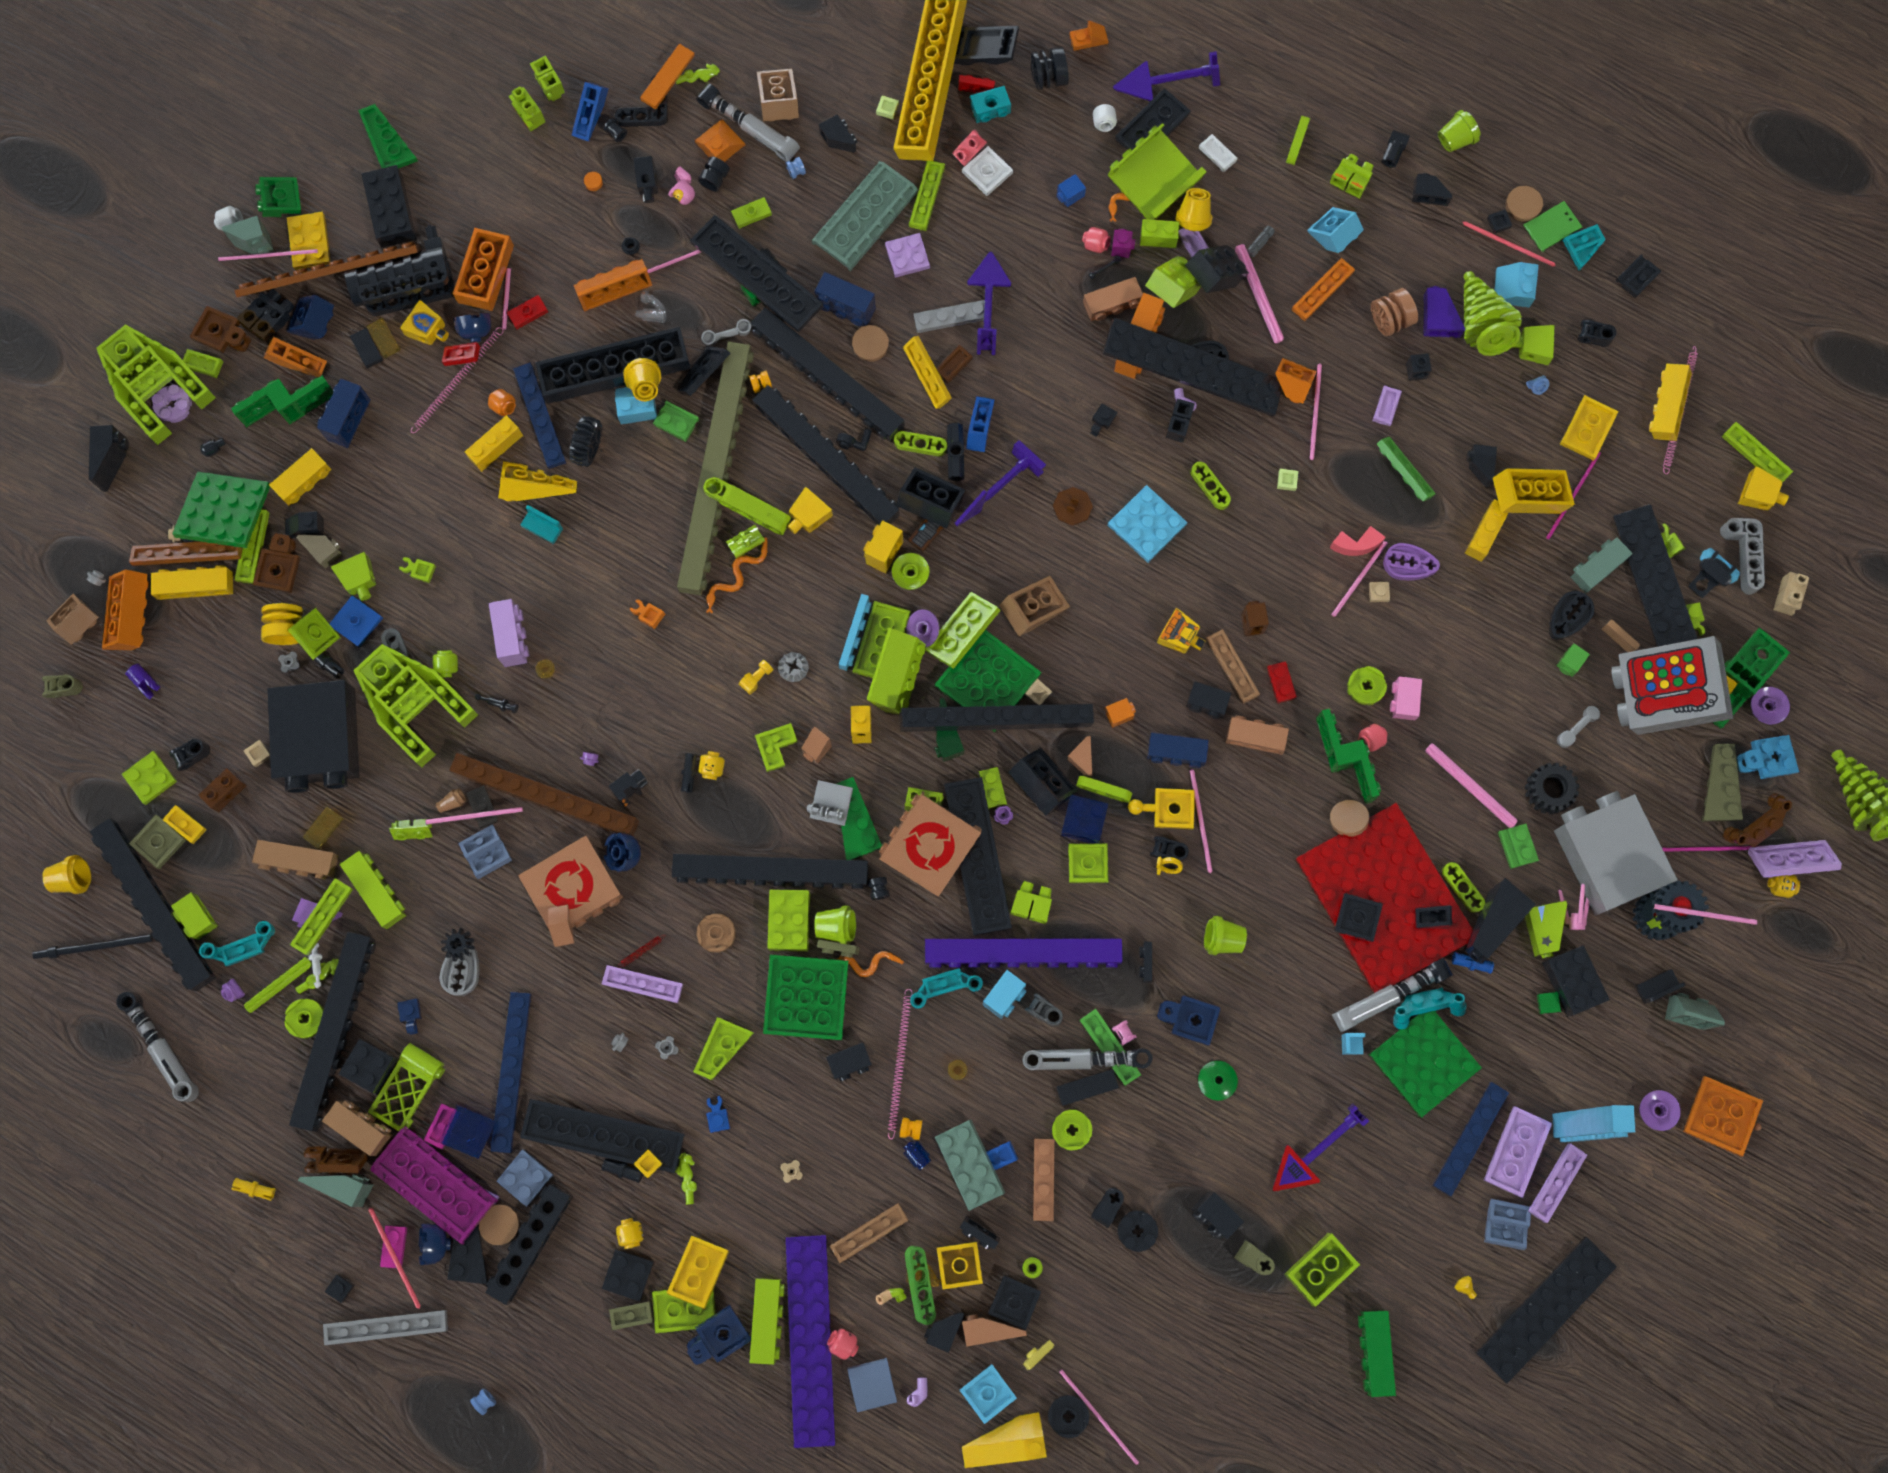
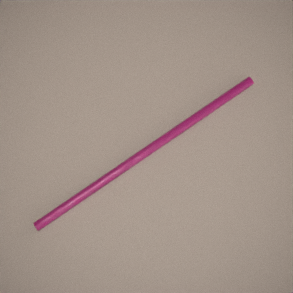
M1601 452L1598 453L1594 461L1592 460L1591 464L1589 465L1588 469L1586 470L1585 474L1583 475L1582 479L1580 480L1579 484L1572 494L1573 499L1575 498L1576 494L1578 493L1579 489L1581 488L1582 484L1584 483L1585 479L1587 478L1588 474L1590 473L1591 469L1593 468L1594 464L1599 458ZM1567 510L1559 515L1548 533L1547 539L1551 538Z
M1751 846L1662 849L1664 852L1749 850Z

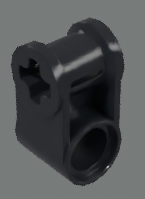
M1582 320L1580 324L1582 327L1581 333L1578 335L1577 340L1584 344L1607 347L1612 343L1617 331L1610 324H1603L1593 320ZM1603 334H1607L1609 338L1604 337Z
M191 739L187 743L171 750L169 755L175 760L177 770L184 771L206 758L210 753V746L199 739ZM201 745L200 751L196 753L197 746Z
M1160 836L1154 837L1155 844L1153 852H1150L1151 857L1157 859L1158 857L1162 859L1172 857L1181 862L1187 859L1189 849L1184 843ZM1180 848L1185 852V855L1177 857L1174 850Z
M1117 1188L1108 1189L1094 1209L1091 1218L1109 1228L1124 1201L1123 1193ZM1117 1192V1197L1119 1198V1200H1114L1111 1203V1198L1109 1197V1195L1115 1194Z

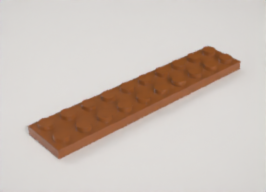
M412 241L401 244L402 248L399 249L396 246H391L383 249V253H379L378 250L365 253L366 257L363 258L359 254L347 258L348 261L343 262V259L329 262L330 266H325V263L311 267L310 271L307 268L293 271L294 275H289V272L275 276L274 280L271 277L257 280V284H254L253 281L238 285L239 289L234 291L236 297H241L418 253L422 250L420 243L415 244Z

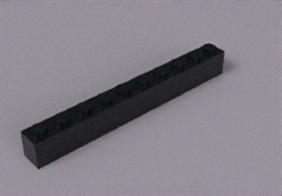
M764 308L750 323L754 336L765 340L766 345L772 350L776 349L785 361H791L797 371H803L807 374V378L812 383H818L824 393L834 396L835 401L839 405H845L854 417L861 418L866 427L877 431V435L882 440L887 439L891 443L895 434L905 427V420L767 308Z
M768 385L752 399L754 407L877 525L880 526L882 520L891 524L900 516L899 507L896 506V502L893 500L889 501L885 497V492L879 487L876 488L872 484L873 481L867 475L863 476L855 463H850L846 460V455L841 450L837 451L829 438H823L820 435V430L815 425L811 426L804 414L801 412L798 414L794 410V405L789 400L785 401L782 398V394L776 388L772 389Z
M1093 704L902 708L899 712L900 732L1087 728L1094 723Z
M109 818L90 831L93 836L91 838L92 842L96 847H100L103 852L101 854L102 858L107 863H110L112 866L111 872L123 883L121 888L133 899L131 903L134 908L142 913L141 919L145 925L150 926L152 929V937L161 943V951L173 962L171 964L173 970L177 974L180 973L183 978L181 980L183 986L187 990L190 989L197 992L215 980V974L206 960L200 955L199 949L192 938H189L183 931V924L178 922L173 916L174 910L136 850L129 844L130 841L118 822Z
M673 854L672 878L677 880V883H688V880H694L697 884H708V881H715V884L727 885V882H735V885L740 886L746 885V882L754 883L755 886H766V883H774L775 887H785V884H793V887L804 888L805 885H812L813 888H824V885H830L833 889H843L844 886H851V889L863 890V887L868 885V861Z
M347 932L289 1126L318 1132V1128L322 1127V1120L324 1119L322 1115L330 1101L328 1095L330 1089H333L336 1079L334 1075L341 1065L340 1055L347 1045L346 1035L353 1025L352 1015L358 1008V995L364 988V975L368 973L370 968V955L374 953L376 948L375 939Z

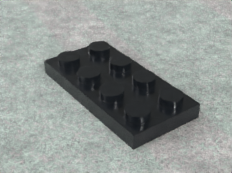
M1164 88L1116 135L1115 139L1127 150H1133L1139 139L1142 137L1144 139L1149 136L1148 132L1155 125L1159 127L1162 123L1164 127L1161 131L1168 137L1190 115L1191 110Z

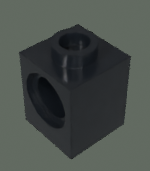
M1429 353L1410 355L1406 362L1409 381L1428 378L1432 371Z

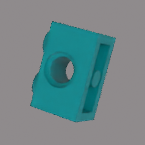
M1005 86L970 95V106L976 123L988 122L993 118L1005 117L1011 113V103Z

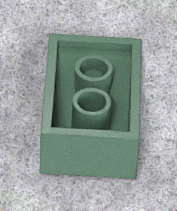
M1677 993V995L1669 997L1665 1020L1701 1030L1716 1028L1725 1024L1717 1008L1714 1005L1708 1004V1000L1700 998L1696 1000L1689 999V995Z
M353 1174L352 1176L299 1177L298 1181L350 1207H363L374 1185L369 1182L370 1179L361 1174Z

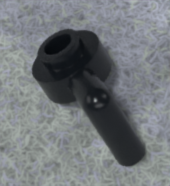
M865 429L861 442L856 441L849 434L839 433L836 442L842 449L848 450L854 447L865 451L872 431Z

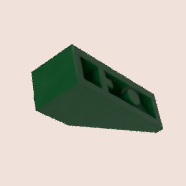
M944 698L940 699L939 707H947ZM937 731V747H934L937 757H941L943 762L965 753L957 731Z

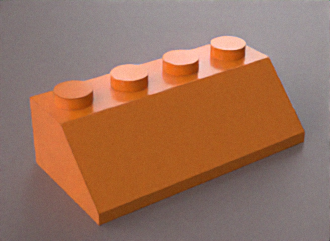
M641 259L631 261L628 265L622 267H615L607 273H599L591 279L581 280L574 285L583 310L587 311L652 286L647 268Z
M125 569L109 576L102 640L103 650H134L141 646L143 642V635H141L142 627L145 623L143 614L147 605L145 594L149 585L147 574Z

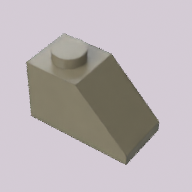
M298 535L296 537L325 569L342 555L338 550L340 545L334 539L329 540L326 536Z

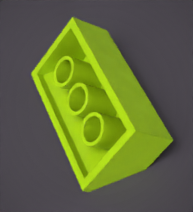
M888 628L866 700L886 713L899 714L902 708H908L910 695L914 689V682L920 669L926 644L917 637Z

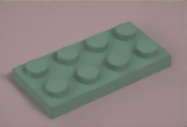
M968 1120L935 1136L968 1210H972L1005 1194L972 1120Z

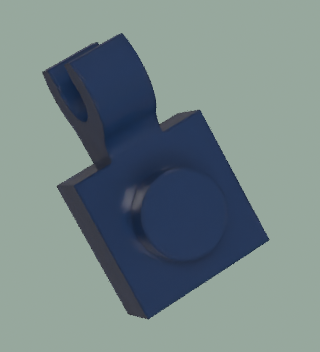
M419 999L398 1002L400 1022H406L407 1034H417L416 1020L422 1019Z

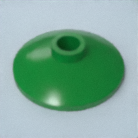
M1212 1061L1200 1070L1198 1085L1201 1092L1207 1098L1221 1101L1234 1094L1238 1085V1078L1235 1070L1228 1063ZM1216 1077L1222 1078L1221 1084L1215 1082Z

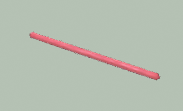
M1467 221L1463 222L1464 226L1552 267L1556 266L1555 262Z
M369 1207L368 1211L416 1308L420 1309L421 1305L373 1208Z

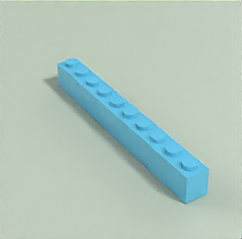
M1611 1105L1552 1114L1553 1138H1560V1142L1628 1137V1133L1635 1132L1634 1106Z

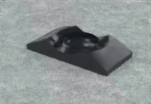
M1019 26L961 27L954 63L970 66L975 63L985 62L998 65L1013 60L1020 29Z

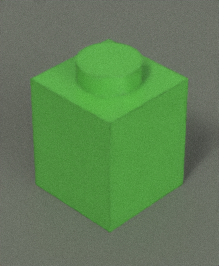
M1573 643L1556 666L1560 668L1559 670L1563 674L1573 676L1579 671L1590 654Z

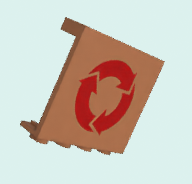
M922 791L920 795L916 794L910 804L913 806L909 811L905 810L900 820L902 822L900 826H895L889 836L892 838L888 844L884 842L881 846L879 859L939 897L980 836L981 828L977 825L971 826L924 796L925 792Z
M587 836L582 837L518 875L547 927L549 908L568 905L572 928L574 926L578 928L587 922L586 919L591 916L593 918L599 916L604 912L603 909L608 906H616L620 903V899L623 898Z

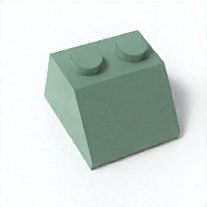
M258 216L222 227L223 232L235 247L252 255L274 251L269 232Z

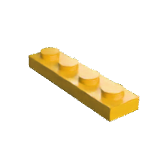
M914 336L903 346V349L934 407L940 409L952 397L919 336Z

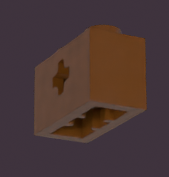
M1252 601L1245 606L1241 614L1245 637L1264 634L1269 625L1265 602Z
M226 768L198 796L211 809L219 813L247 785L235 772Z

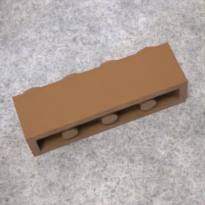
M257 840L252 863L258 865V869L270 871V868H276L277 872L289 874V871H294L298 876L307 877L308 874L315 875L316 879L326 880L327 877L334 878L339 855L333 852Z

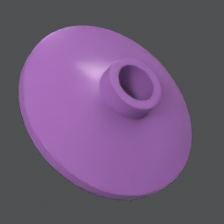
M918 610L910 616L907 622V634L917 637L926 644L925 647H929L936 641L939 635V622L932 612Z
M1764 687L1752 696L1751 710L1759 721L1773 725L1782 722L1788 716L1790 703L1787 696L1781 690L1775 687ZM1765 704L1770 706V710L1766 709Z
M1656 1090L1648 1093L1642 1099L1640 1115L1648 1127L1658 1131H1665L1673 1128L1679 1121L1680 1106L1672 1094ZM1656 1107L1661 1110L1659 1115L1655 1113Z

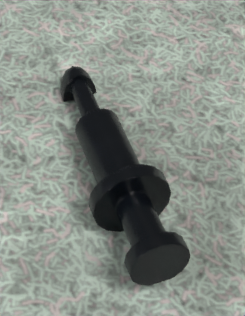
M480 694L475 695L476 700L486 701L489 705L499 707L503 712L506 709L511 710L512 713H517L518 704H508L507 699L502 701L492 697L485 698Z

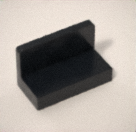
M1670 969L1635 987L1643 1003L1646 1004L1686 986L1685 982L1679 983L1673 970Z

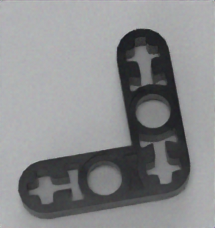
M668 93L657 109L652 107L618 109L615 112L617 123L621 127L661 126L666 124L668 120ZM658 109H661V119H657ZM644 113L646 114V118L644 120H638V114ZM622 115H626L625 120H621Z

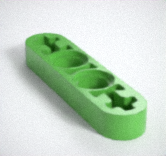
M910 1246L905 1252V1261L915 1318L919 1323L930 1325L935 1320L936 1312L926 1254L922 1248ZM915 1252H917L918 1255L915 1256V1259H913V1256L915 1255ZM918 1270H921L922 1277L919 1281H916L915 1274ZM925 1290V1298L920 1301L918 1298L919 1292Z

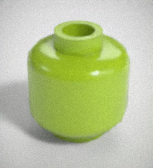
M452 650L437 651V654L433 655V669L442 678L452 677V673L458 671L457 655L452 653Z

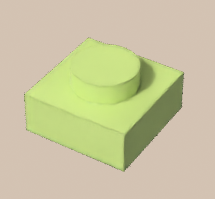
M881 96L876 115L894 119L899 106V100Z
M1279 469L1277 489L1296 491L1298 471Z

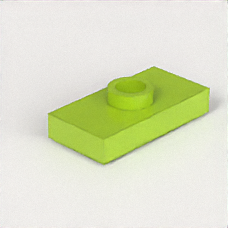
M765 197L731 211L738 229L772 215Z
M187 349L183 358L184 363L192 371L215 378L218 377L223 364L222 359Z

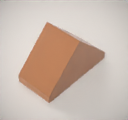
M1087 736L1068 755L1067 759L1085 777L1089 778L1092 776L1091 736Z
M563 905L549 908L548 927L554 946L560 947L575 944L569 906Z

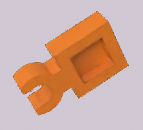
M636 600L635 602L639 605V608H630L632 614L639 616L638 619L641 622L655 629L665 616L664 611L650 603L645 607L642 601Z

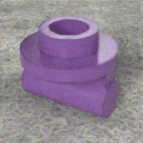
M231 979L222 985L221 995L225 1000L233 1002L245 995L235 979Z

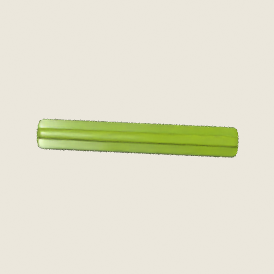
M304 957L244 1004L245 1009L250 1013L255 1011L312 967V962L309 958Z

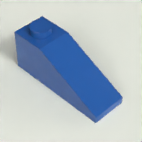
M590 82L584 83L571 136L586 141L590 140L603 110L609 88Z
M976 396L966 449L985 452L995 399Z

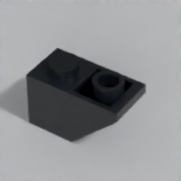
M838 114L819 124L820 134L828 147L852 153L856 152L857 139L853 133H849L847 123L844 119L841 120Z

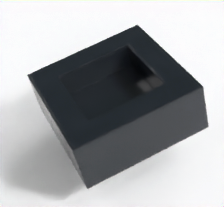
M1506 209L1490 214L1487 217L1494 234L1512 227Z
M336 1274L325 1290V1293L338 1302L343 1303L355 1285L341 1275Z

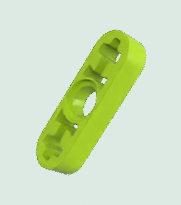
M1301 116L1286 160L1288 164L1295 165L1310 120L1309 117Z
M900 431L894 436L895 447L899 450L938 457L943 456L947 452V442L940 437ZM902 437H905V442L903 444H900L899 440H901ZM924 440L926 442L925 447L918 448L915 445L916 441ZM929 441H931V450L928 449ZM938 443L943 447L940 448V451H937L935 447Z
M1196 462L1192 466L1191 476L1215 508L1219 510L1226 509L1231 501L1229 493L1204 462ZM1197 468H1198L1199 470H1200V469H1203V473H1202V474H1201V473H1198V474H1197V473H1196ZM1212 481L1215 483L1216 488L1208 490L1205 484ZM1219 497L1221 499L1225 498V502L1218 503Z
M1079 776L1076 784L1081 789L1125 803H1129L1132 792L1085 776Z
M1450 862L1442 868V876L1468 911L1472 913L1481 911L1485 905L1482 895L1457 863ZM1448 867H1449L1450 869H1453V868H1454V869L1456 870V871L1454 872V875H1455L1457 878H1458L1459 876H1461L1462 879L1456 881L1455 884H1454L1453 881H1454L1456 878L1454 877V875H1450V876L1448 875V873H1447V872L1449 871ZM1464 882L1468 885L1467 893L1459 891V883ZM1471 892H1473L1474 895H1472L1471 898H1472L1474 901H1476V900L1479 901V903H1478V907H1479V908H1477L1476 906H1475V907H1472L1471 904L1473 903V901L1471 900L1470 897L1466 899L1465 896H1467V895L1471 894Z

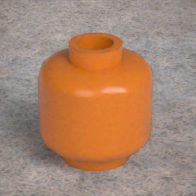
M497 389L489 395L488 407L498 415L506 416L514 412L516 400L513 395L505 390Z

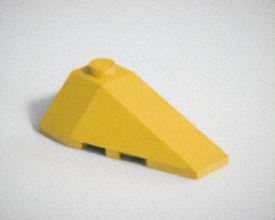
M503 461L498 498L505 501H521L576 493L577 481L559 475L548 476L543 470L538 469L535 472L528 470L526 465Z
M1039 1412L1019 1415L962 1446L965 1468L1046 1458Z

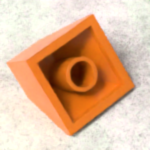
M723 119L695 140V143L708 157H717L724 162L745 146L742 139Z
M1282 358L1275 374L1285 396L1294 403L1303 404L1317 371Z

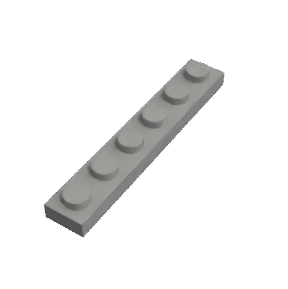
M447 1310L323 1324L324 1345L448 1331Z

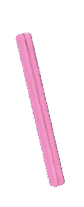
M1244 244L1238 245L1235 252L1238 259L1245 264L1249 272L1246 277L1274 343H1280L1283 341L1284 336Z
M1430 744L1425 751L1507 827L1512 828L1516 825L1517 819L1437 746Z

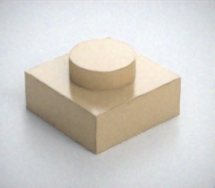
M1389 582L1369 583L1370 602L1390 601Z
M1036 679L1025 694L1037 705H1041L1052 691L1039 679Z
M258 740L244 750V753L254 767L259 766L270 758V752L261 740Z

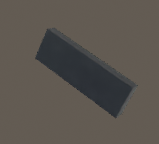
M1111 1069L1057 1086L1056 1089L1061 1104L1064 1106L1119 1089L1114 1071Z

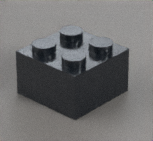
M359 1039L340 1070L339 1075L373 1094H379L399 1059L368 1041Z

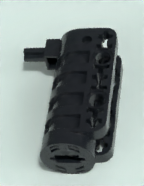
M428 225L425 228L428 239L424 241L426 251L415 255H406L395 260H386L379 264H370L359 269L346 270L344 272L345 281L355 307L366 305L368 312L372 316H381L415 307L419 300L428 304L453 297L455 289L453 275L444 243L438 237L436 226ZM445 286L449 287L447 292L444 291ZM426 290H433L434 292L431 297H425L424 293ZM410 295H413L412 301H409ZM395 298L398 300L395 306L388 305L391 299ZM374 304L378 305L376 310H373Z

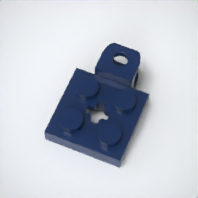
M1182 996L1180 1004L1172 1001L1162 1002L1157 1018L1173 1025L1171 1034L1210 1046L1220 1007ZM1166 1008L1170 1010L1169 1015L1165 1013ZM1197 1015L1201 1023L1193 1026L1191 1018Z
M731 1305L695 1327L698 1335L687 1343V1353L695 1365L705 1362L712 1356L718 1363L750 1342L751 1336ZM720 1330H728L726 1338H724V1336H718L720 1334Z

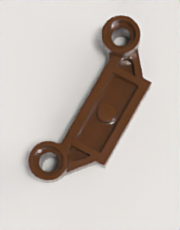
M1778 793L1771 794L1768 798V806L1771 809L1742 831L1734 827L1726 828L1723 833L1724 840L1732 844H1747L1751 847H1756L1783 826V819L1786 812L1791 809L1792 802Z

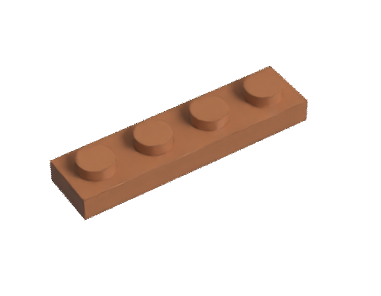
M1034 1139L1033 1221H1054V1139Z

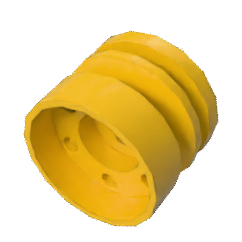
M285 603L263 606L261 608V613L263 614L261 621L266 623V625L261 627V640L273 645L298 644L288 629L302 619L303 608Z

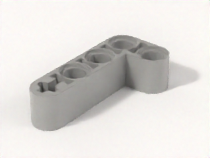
M1731 518L1720 528V534L1727 540H1739L1741 589L1745 594L1751 595L1760 590L1765 583L1763 527L1757 519ZM1729 526L1733 527L1735 532H1732ZM1748 527L1753 529V533L1748 530ZM1748 545L1753 546L1754 551L1751 550ZM1749 563H1752L1755 569L1751 568Z

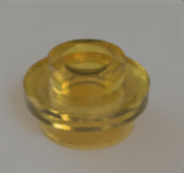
M544 659L537 663L535 670L539 677L546 679L554 674L555 666L550 660ZM544 667H549L547 672L542 671Z
M954 1060L948 1066V1074L954 1080H961L967 1074V1066L961 1060ZM957 1066L961 1068V1073L959 1074L954 1073V1068Z

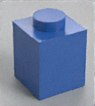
M1075 174L1058 185L1056 195L1061 203L1069 207L1085 196L1086 187Z

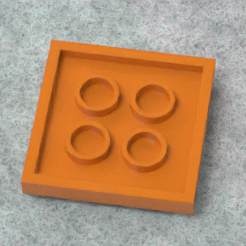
M1704 1076L1683 1132L1742 1157L1763 1100Z

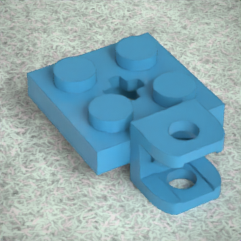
M1789 735L1750 742L1752 750L1736 757L1739 772L1748 773L1758 770L1760 779L1799 772ZM1774 753L1778 756L1777 762L1776 759H1772V755H1774ZM1742 760H1745L1746 767L1743 766Z

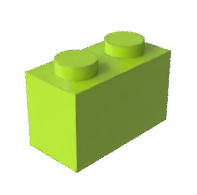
M1143 219L1140 246L1176 248L1179 222Z
M191 892L171 906L174 910L173 916L178 922H182L184 925L183 931L189 938L192 937L199 940L218 927L197 894Z

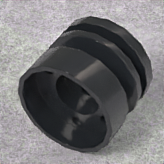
M1062 46L1050 48L1049 57L1046 56L1044 50H1040V59L1037 51L1031 52V75L1037 90L1043 89V82L1046 89H1049L1051 79H1053L1056 87L1068 85V66Z

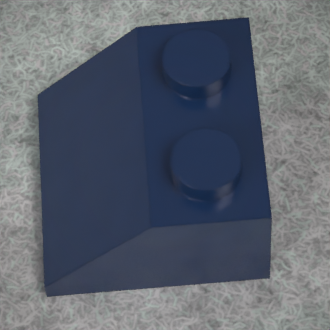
M317 295L299 298L286 332L312 340L324 337L327 332V323L333 316L332 310L334 305Z

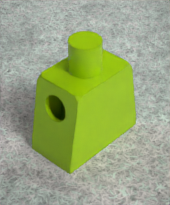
M1555 325L1525 327L1521 332L1520 339L1512 347L1519 348V358L1549 365L1554 353Z
M365 552L331 566L351 596L358 594L361 601L371 597L369 588L375 586L376 582L370 558Z

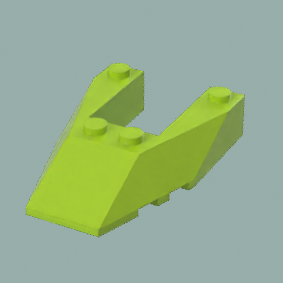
M126 324L96 347L116 400L157 445L169 437L172 432L145 401L172 379L181 386L201 410L216 398L175 351L146 337Z
M383 644L353 670L376 717L377 723L420 767L428 763L436 754L407 724L429 703L436 699L464 728L478 716L469 704L434 669L422 665Z

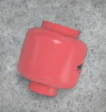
M1091 227L1083 234L1082 241L1086 250L1103 253L1109 248L1111 237L1106 230Z
M1372 724L1359 732L1358 741L1363 740L1364 744L1368 745L1370 752L1376 751L1386 745L1387 731L1378 724Z
M845 1329L834 1330L827 1341L829 1352L843 1360L848 1359L850 1356L854 1357L859 1348L857 1337Z

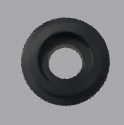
M627 237L622 242L621 247L625 254L635 255L640 249V244L637 239ZM630 245L634 246L632 249H628Z

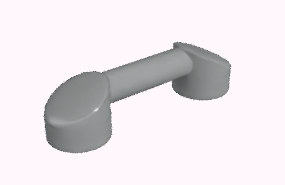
M740 319L735 328L716 334L711 330L704 331L701 339L703 344L712 347L719 340L738 334L741 336L748 335L751 331V324L747 319Z
M1595 706L1587 707L1583 711V718L1570 731H1564L1557 737L1558 745L1562 748L1570 747L1575 742V736L1589 722H1594L1600 717L1598 708Z

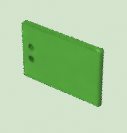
M1565 201L1523 225L1541 252H1544V250L1582 228Z

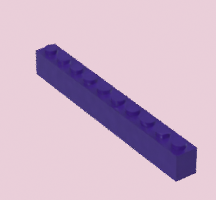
M925 939V965H929V968H941V965H949V968H961V965H968V968H980V965H988V968H1000V965H1008V968H1019V965H1027V968H1039V965H1047V968H1059V964H1067V968H1078V964H1086V968H1098V964H1106V968H1117L1118 964L1122 963V939Z

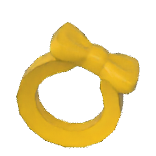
M1158 857L1157 875H1161V871L1177 874L1183 869V863L1176 858L1167 857L1162 859ZM1166 863L1176 864L1178 868L1168 869L1162 865Z

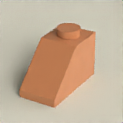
M814 727L801 748L804 753L803 757L810 763L814 761L818 764L832 745L830 738Z

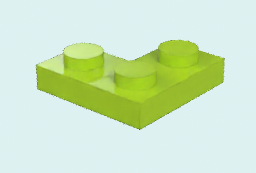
M790 723L755 735L766 771L770 772L784 767L785 763L780 748L797 743L792 724Z

